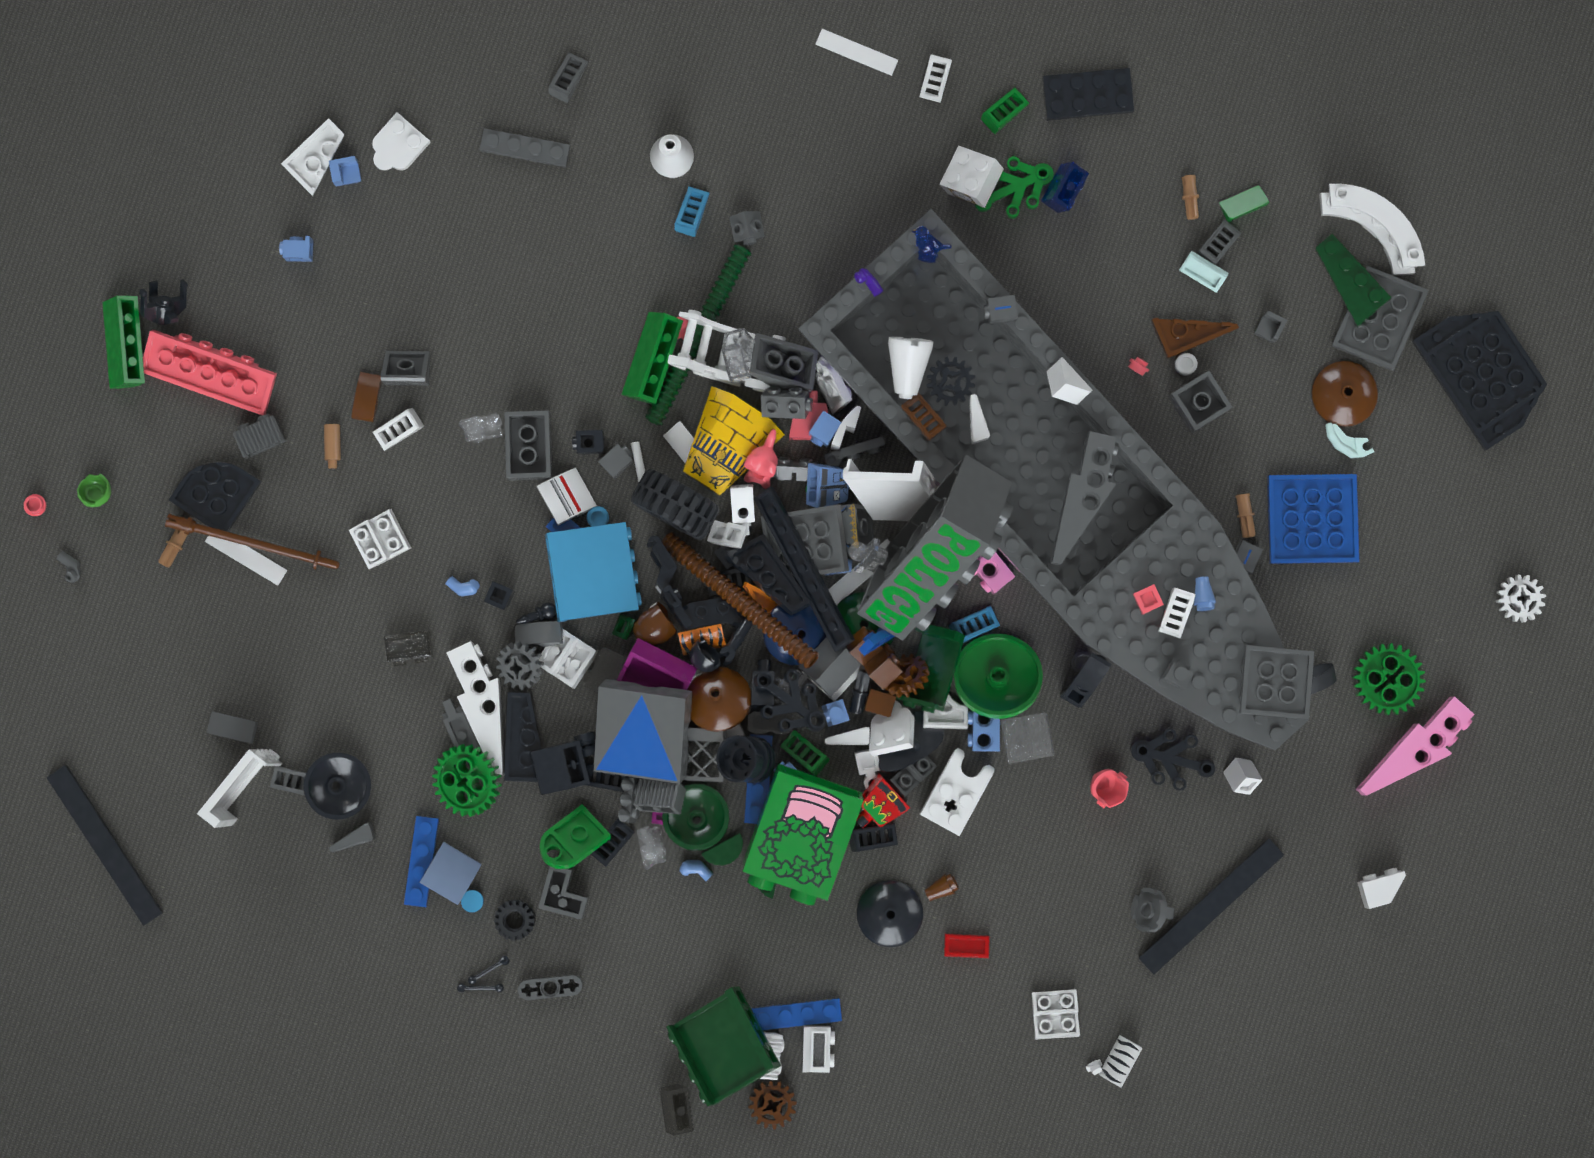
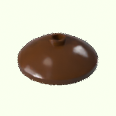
M1340 361L1328 365L1317 375L1312 386L1311 395L1315 410L1325 421L1337 424L1340 427H1350L1363 422L1371 415L1377 403L1378 389L1373 376L1366 368L1354 362ZM1345 388L1351 390L1350 396L1345 395Z
M718 667L712 672H701L691 681L687 690L692 691L690 718L696 725L708 731L721 732L734 728L744 720L751 707L752 696L747 681L741 674L729 668ZM714 692H720L717 697L712 696Z

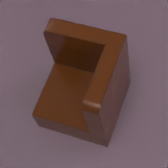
M870 689L864 711L890 717L896 696Z

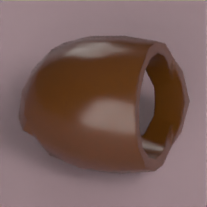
M656 602L641 614L634 624L633 632L636 639L639 638L653 646H658L670 639L677 632V629L669 619L664 605Z

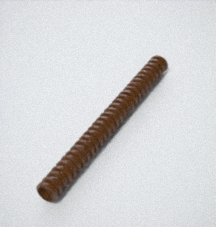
M674 532L668 533L663 538V545L668 553H671L672 557H676V561H681L682 566L686 565L687 570H691L692 574H696L697 578H701L703 583L706 582V586L711 587L712 591H716L717 595H721L723 600L727 599L726 602L728 604H731L733 608H737L738 612H742V616H747L748 621L752 620L753 625H757V628L762 629L764 634H767L769 638H773V642H778L779 647L783 646V650L788 651L789 655H794L793 658L795 660L799 659L798 662L804 664L805 668L813 666L819 657V653L817 651L813 652L814 649L808 647L807 643H803V639H798L797 634L793 635V631L788 630V627L785 625L782 626L783 623L781 621L777 622L776 617H772L771 613H767L765 608L762 609V605L757 604L756 600H752L751 596H746L747 593L745 591L741 592L740 587H736L735 583H731L729 578L726 579V575H721L720 570H716L715 566H711V563L708 561L706 562L704 557L701 558V555L696 553V550L691 549L690 545H686L685 541H681V538L676 536Z

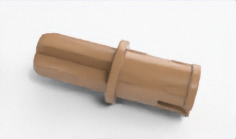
M1186 175L1181 178L1183 185L1182 200H1185L1187 219L1193 220L1199 217L1197 205L1199 194H1197L1196 176Z
M1250 494L1235 496L1239 512L1237 518H1240L1243 538H1251L1256 535L1253 522L1255 514L1252 513Z
M175 529L170 540L166 541L167 546L159 559L161 565L169 568L179 550L182 551L183 548L181 547L188 536L184 534V531Z

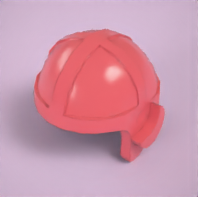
M1112 769L1101 770L1094 774L1090 790L1092 796L1098 800L1096 803L1103 808L1106 806L1111 808L1122 803L1128 793L1129 783L1126 780L1128 777L1122 772L1116 773Z

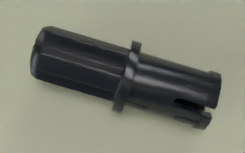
M864 669L858 671L855 688L852 689L853 697L849 711L855 714H863L866 696L869 695L870 677Z

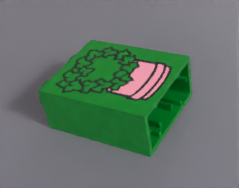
M778 763L743 860V872L749 874L747 882L754 887L767 891H772L775 883L792 888L789 897L807 905H814L817 897L828 901L864 801L862 792Z

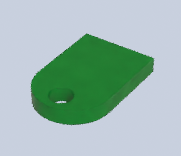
M582 804L543 834L540 840V855L543 861L550 867L569 869L610 840L611 834ZM550 850H557L560 854L556 858H551L547 853Z

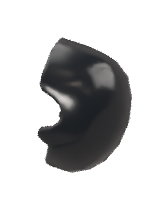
M698 639L691 647L689 653L690 661L698 670L712 672L720 666L719 653L713 646L707 644V640L700 642V639Z

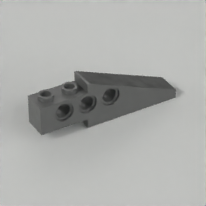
M1092 431L1087 433L1079 475L1071 473L1068 478L1050 564H1062L1115 487L1116 483L1107 481L1108 478H1112L1114 465H1111L1112 456L1116 457L1119 443H1115V436ZM1096 452L1104 454V463L1100 464L1094 460ZM1091 474L1099 476V485L1094 486L1090 483L1089 476ZM1086 496H1091L1095 499L1096 503L1093 508L1085 505L1084 499Z

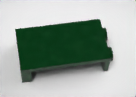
M929 625L925 631L916 628V631L922 633L916 657L920 656L922 661L925 660L930 675L927 676L929 681L923 683L924 689H917L916 695L911 692L907 698L903 695L898 698L896 695V699L903 701V706L913 709L918 705L922 706L921 710L933 714L935 710L943 712L965 635L934 625Z

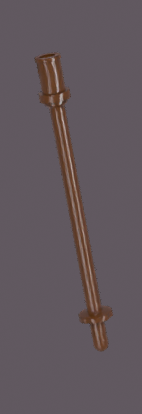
M169 513L167 516L168 520L166 519L165 527L184 531V534L189 535L190 533L197 532L313 563V569L315 570L318 565L332 569H338L340 563L336 560L321 557V551L319 550L316 555L200 525L191 517L186 519Z

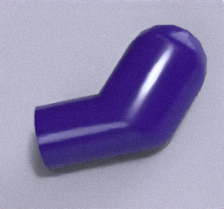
M861 268L854 274L857 283L865 282L874 297L884 291L877 279L867 269Z

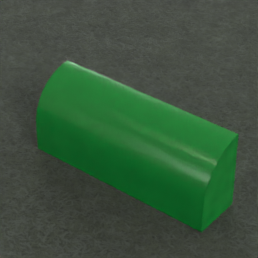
M115 296L102 302L110 389L130 388L145 383L138 297Z
M648 312L621 395L638 401L656 404L669 366L667 363L669 355L673 354L683 320L666 313Z

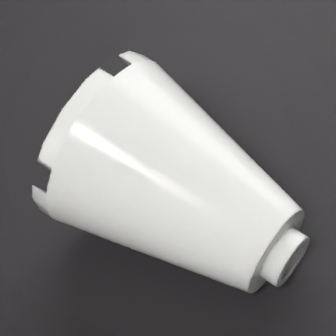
M675 134L659 138L653 144L650 152L653 168L658 174L669 178L683 176L691 168L694 159L690 143L685 138Z
M889 337L888 346L894 391L899 394V398L912 399L913 395L918 394L933 348V341L919 338Z

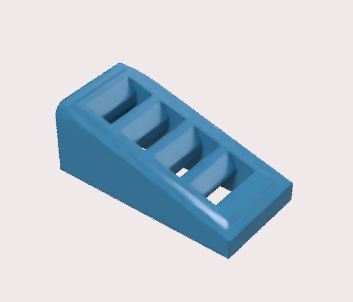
M688 187L675 222L676 232L692 237L696 236L708 201L709 192ZM692 196L701 199L702 201L698 202L695 200H691L690 197ZM690 205V206L697 207V208H699V209H698V210H695V209L689 208V207H687V206ZM686 213L695 216V219L684 215Z
M989 606L951 623L949 629L963 634L959 627L961 625L965 634L964 642L999 627L1000 624L992 607ZM983 614H986L987 619L990 623L989 626H987L982 616ZM976 617H977V619H978V621H979V623H980V625H981V627H982V629H980V630H979V627H978V625H977V623H976V621H975V619H974V618H976ZM969 621L974 633L970 632L966 622Z

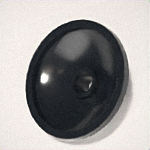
M345 753L326 754L318 758L306 772L303 784L304 795L309 806L319 815L334 820L346 819L357 814L367 803L371 792L370 775L363 763L354 756ZM335 781L340 784L337 790L332 788V783Z
M885 880L873 884L863 893L857 906V921L862 933L871 942L883 947H897L909 942L918 933L923 921V907L918 895L911 887L899 881ZM889 910H892L895 913V916L892 919H889L886 916V913Z

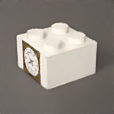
M958 145L939 185L947 194L985 208L1004 168L996 159Z

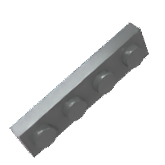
M484 128L480 151L566 168L570 145Z

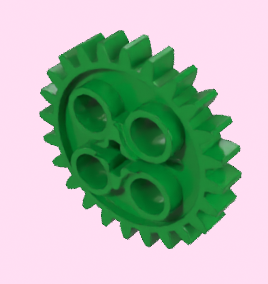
M1393 643L1388 644L1387 649L1384 644H1380L1379 651L1375 647H1371L1372 654L1364 652L1363 654L1366 659L1357 660L1361 667H1354V670L1359 672L1358 675L1352 676L1353 679L1358 680V683L1353 685V687L1360 688L1356 696H1364L1361 703L1369 702V710L1376 706L1377 714L1381 713L1383 709L1385 715H1389L1391 709L1394 715L1399 714V708L1406 712V704L1414 707L1412 699L1420 700L1419 695L1416 693L1424 691L1419 686L1420 683L1426 682V680L1420 679V675H1423L1425 671H1418V667L1422 663L1414 662L1417 655L1408 656L1410 649L1401 652L1402 645H1398L1395 650ZM1387 658H1391L1394 661V667L1391 670L1385 666ZM1400 666L1404 667L1401 672L1391 678L1392 683H1386L1377 693L1374 692L1378 686L1387 680L1386 676L1393 675ZM1372 672L1378 676L1376 684H1372L1369 681V675ZM1403 674L1409 678L1407 686H1403L1400 683V677ZM1386 689H1390L1393 693L1390 701L1384 698L1383 694Z
M464 744L459 745L458 748L456 746L452 747L450 751L443 752L444 757L437 759L440 764L433 767L438 771V773L432 775L433 778L437 779V782L433 783L432 786L439 788L435 795H442L439 802L446 801L445 809L453 807V814L460 811L462 817L467 814L470 817L476 815V813L479 815L484 810L490 809V804L496 803L494 797L500 795L496 788L502 786V784L496 782V779L502 776L495 774L499 766H492L494 758L488 760L487 751L480 754L481 747H477L474 750L472 744L466 747ZM466 761L469 762L470 769L467 768ZM451 774L454 776L455 782L451 780ZM479 778L483 781V787L479 784ZM463 792L467 793L468 800L465 799Z

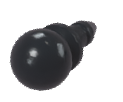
M550 602L544 603L540 608H535L536 612L521 616L517 619L516 623L527 624L537 619L540 622L544 619L551 620L557 615L556 606Z

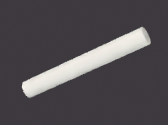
M633 442L631 443L639 482L645 472L640 443Z

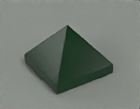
M621 614L612 634L627 640L634 633L635 620Z

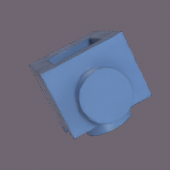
M305 236V240L302 237H290L289 240H283L279 245L280 255H283L286 261L313 262V239L310 236Z
M843 699L821 706L828 727L850 720Z

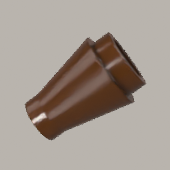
M944 874L930 887L926 888L925 893L928 899L932 901L955 894V891L959 890V886L952 874Z

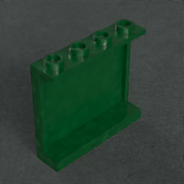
M739 986L729 988L724 991L725 994L673 1025L666 1026L670 1041L676 1045L679 1051V1059L683 1064H686L689 1070V1078L696 1084L700 1091L699 1097L707 1107L718 1104L781 1066Z

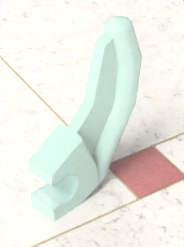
M1331 422L1326 424L1328 439L1335 449L1346 456L1362 458L1374 452L1373 448L1365 451L1362 447L1364 443L1369 441L1368 438L1349 437L1345 435L1337 424H1332Z

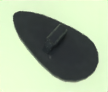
M923 711L913 712L912 714L915 718L913 748L881 754L878 764L880 771L894 772L925 758L942 743L944 729L923 728Z

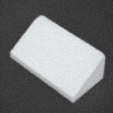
M679 421L663 436L683 462L686 463L694 438Z

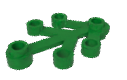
M1012 156L1007 161V168L1010 171L1019 170L1029 174V176L1020 178L1002 172L999 180L1010 185L993 192L985 208L974 204L975 208L980 212H987L990 210L993 202L1015 193L1011 204L1006 209V215L1011 219L1017 218L1027 186L1034 184L1032 194L1026 199V206L1032 210L1036 209L1039 205V196L1043 185L1049 184L1053 179V169L1045 163H1040L1034 167L1022 163L1019 158ZM1011 161H1016L1018 165L1016 167H1012L1009 163ZM1045 171L1047 175L1045 177H1041L1039 175V172ZM1035 199L1037 203L1036 205H1030L1028 201ZM1014 208L1017 210V213L1012 215L1009 213V209Z

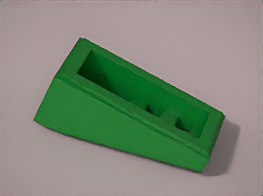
M1013 88L983 113L981 120L996 134L1026 108L1029 102L1016 88ZM1011 97L1018 103V107L1010 100ZM1005 103L1012 110V112H1010L1003 104ZM998 109H999L1000 112L1005 116V118H1003V117L998 113V111H997Z
M795 730L792 731L780 746L814 776H817L830 760ZM798 738L800 740L793 750L789 749ZM805 744L807 747H806V748L802 751V753L798 756V755H797L798 751H799V750L803 747V745ZM812 750L814 753H813V754L809 757V759L805 762V761H804V758H805V757L810 753V751ZM819 756V760L813 765V767H811V764Z

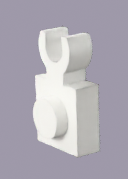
M869 749L854 752L859 775H866L863 779L866 789L869 786V780L876 778L877 774L875 772L880 771L878 755L872 756Z

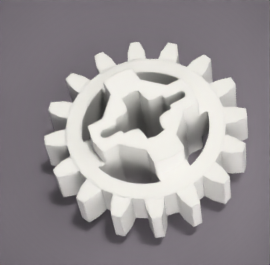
M1515 575V580L1509 577L1507 578L1508 584H1500L1503 590L1497 591L1501 599L1496 600V603L1502 604L1498 610H1505L1504 617L1509 618L1512 616V622H1517L1520 618L1521 623L1527 621V617L1530 620H1534V613L1537 615L1541 614L1542 612L1539 607L1545 606V603L1541 602V598H1545L1546 595L1540 594L1543 586H1536L1537 579L1530 582L1529 575L1524 576L1523 580L1521 575ZM1526 586H1528V587L1532 590L1533 593H1531L1530 591H1528V590L1526 589ZM1513 587V592L1510 596H1507L1509 590ZM1524 596L1525 599L1524 601H1518L1517 597ZM1534 601L1533 607L1529 610V605ZM1509 604H1511L1515 608L1516 612L1511 609Z

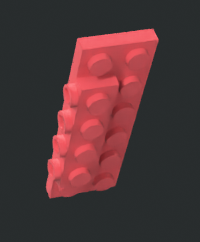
M156 330L150 331L143 356L144 374L262 416L266 414L277 373L258 367L259 364L254 363V358L242 355L240 358L233 355L234 352L230 349L221 348L218 350L212 348L213 344L208 341H200V343L192 341V336L180 333L179 336L175 335L173 337Z

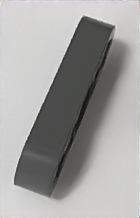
M577 975L527 979L520 983L518 994L524 1000L574 996L582 990L583 981ZM563 979V984H568L570 979H574V982L578 983L579 986L575 988V991H571L570 987L563 988L564 993H560L561 984L559 980ZM548 981H553L557 985V990L553 994L547 993L544 989V985ZM537 982H541L540 991L542 995H538V991H532L531 996H527V993L522 991L526 984H530V987H538Z

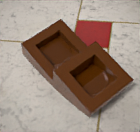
M360 372L353 403L352 419L374 422L378 406V395L382 384L380 375Z

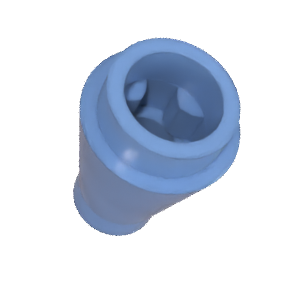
M1209 577L1195 578L1196 595L1194 606H1196L1197 611L1215 609L1216 599L1209 582Z

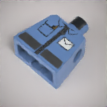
M808 463L806 505L818 508L847 501L850 487L843 479L844 468Z

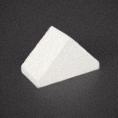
M1063 357L1047 371L1052 397L1077 405L1093 391Z

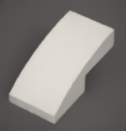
M715 520L707 541L725 547L741 549L748 527Z

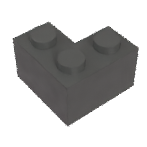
M549 867L538 908L581 920L584 918L589 896L568 891L574 869H555Z

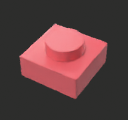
M1154 584L1133 594L1142 615L1164 605Z

